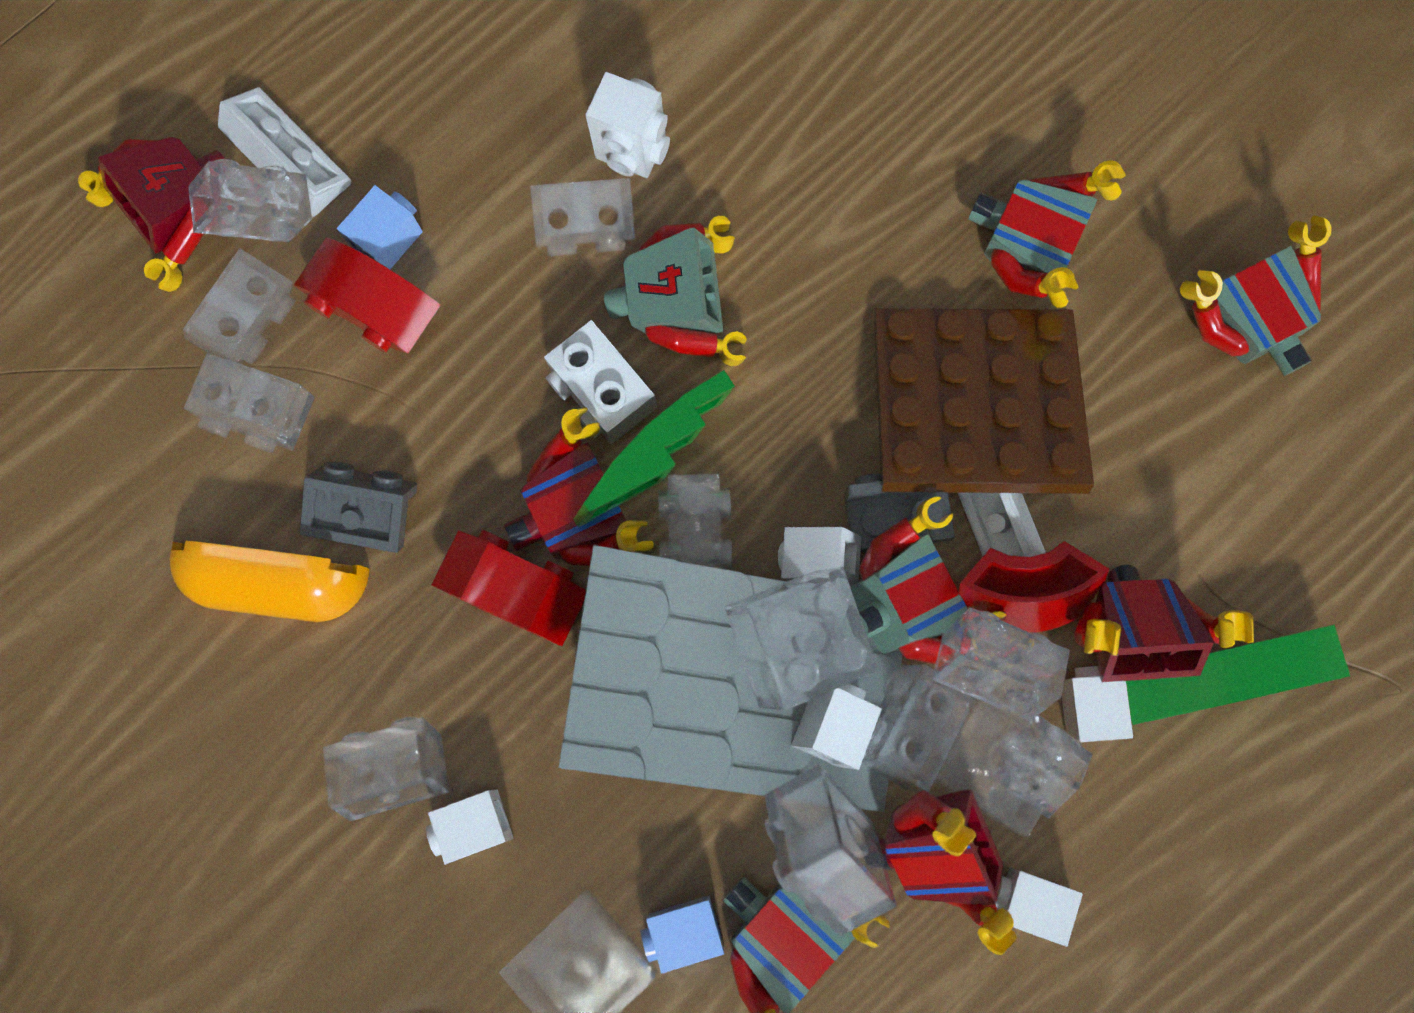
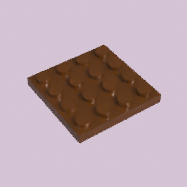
M876 308L874 329L881 492L1090 493L1094 486L1073 309Z

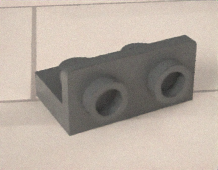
M326 462L323 466L304 477L300 535L398 553L404 547L408 500L416 494L417 483L403 480V475L393 471H375L372 474L354 471V466L348 463Z
M868 474L855 478V484L847 486L844 494L849 531L861 536L860 552H867L874 538L905 517L909 521L916 517L918 506L927 499L941 497L939 501L932 503L928 508L929 519L933 522L938 523L941 518L951 514L948 492H881V474ZM952 520L947 526L939 529L926 528L919 533L920 538L928 534L933 543L952 541L955 538Z

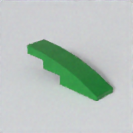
M725 370L684 394L643 428L611 463L573 519L578 528L654 487L666 478L676 465L670 455L694 441L706 425L701 416L720 406L735 387Z
M1335 625L1209 653L1200 676L1126 681L1132 725L1245 701L1349 677L1350 673Z

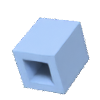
M376 185L373 186L336 228L350 247L389 269L395 265L423 232L413 216L417 212L416 208L398 192L394 191L389 196Z
M710 895L649 913L646 919L648 928L640 930L647 959L649 962L658 960L661 974L724 955L725 947Z

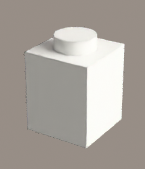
M785 527L784 542L781 543L778 550V564L782 571L781 578L793 583L809 586H853L859 581L861 536L843 527Z
M1098 666L1075 668L1076 678L1060 681L1067 743L1133 738L1126 681L1101 682Z
M836 681L834 687L814 686L791 746L836 767L859 770L882 708L865 701L866 692L846 682Z
M498 789L485 791L428 813L431 825L426 826L427 839L434 855H442L444 864L514 839Z
M1009 867L1007 877L1001 876L996 906L997 910L1005 909L1012 914L1014 928L1067 947L1083 893Z

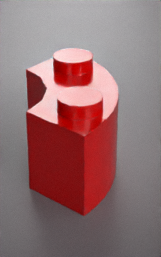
M327 237L294 283L296 288L307 295L303 302L309 308L327 319L334 314L364 330L361 337L384 353H387L389 348H393L408 354L440 307L438 302L389 268L358 250Z
M458 530L431 586L562 647L586 596L585 589L571 582L574 573L548 560L543 568L506 551L509 542L488 531L481 530L479 536L475 537Z
M1065 541L1050 552L1032 557L1010 556L990 547L960 582L958 594L966 604L975 621L973 623L979 626L981 621L993 612L1006 613L1004 618L989 622L988 628L990 630L1017 634L1043 632L1059 628L1082 616L1086 605L1096 602L1100 586L1105 583L1109 568Z

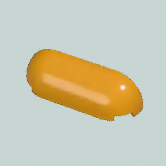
M173 541L169 558L170 570L175 584L188 599L200 606L217 610L310 622L329 621L342 616L353 608L365 591L370 571L369 568L361 565L330 563L331 559L197 541H185V544Z

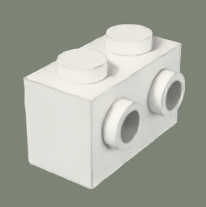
M605 72L586 113L595 158L606 162L612 170L625 176L637 174L648 179L654 163L662 164L670 144V137L666 136L665 132L668 116L663 114L661 92L656 91L651 84L641 79L634 78L629 81Z
M592 320L544 356L551 371L546 376V379L563 400L572 396L581 408H588V411L582 415L580 420L584 426L591 423H599L600 431L594 438L602 433L612 445L657 409L653 392Z

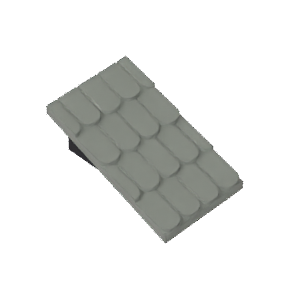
M593 545L559 768L884 812L902 654L899 650L884 654L878 650L872 637L865 641H858L850 635L845 624V618L850 611L857 607L848 593ZM836 681L846 682L866 692L865 701L882 708L859 770L836 767L791 746L814 686L834 687Z

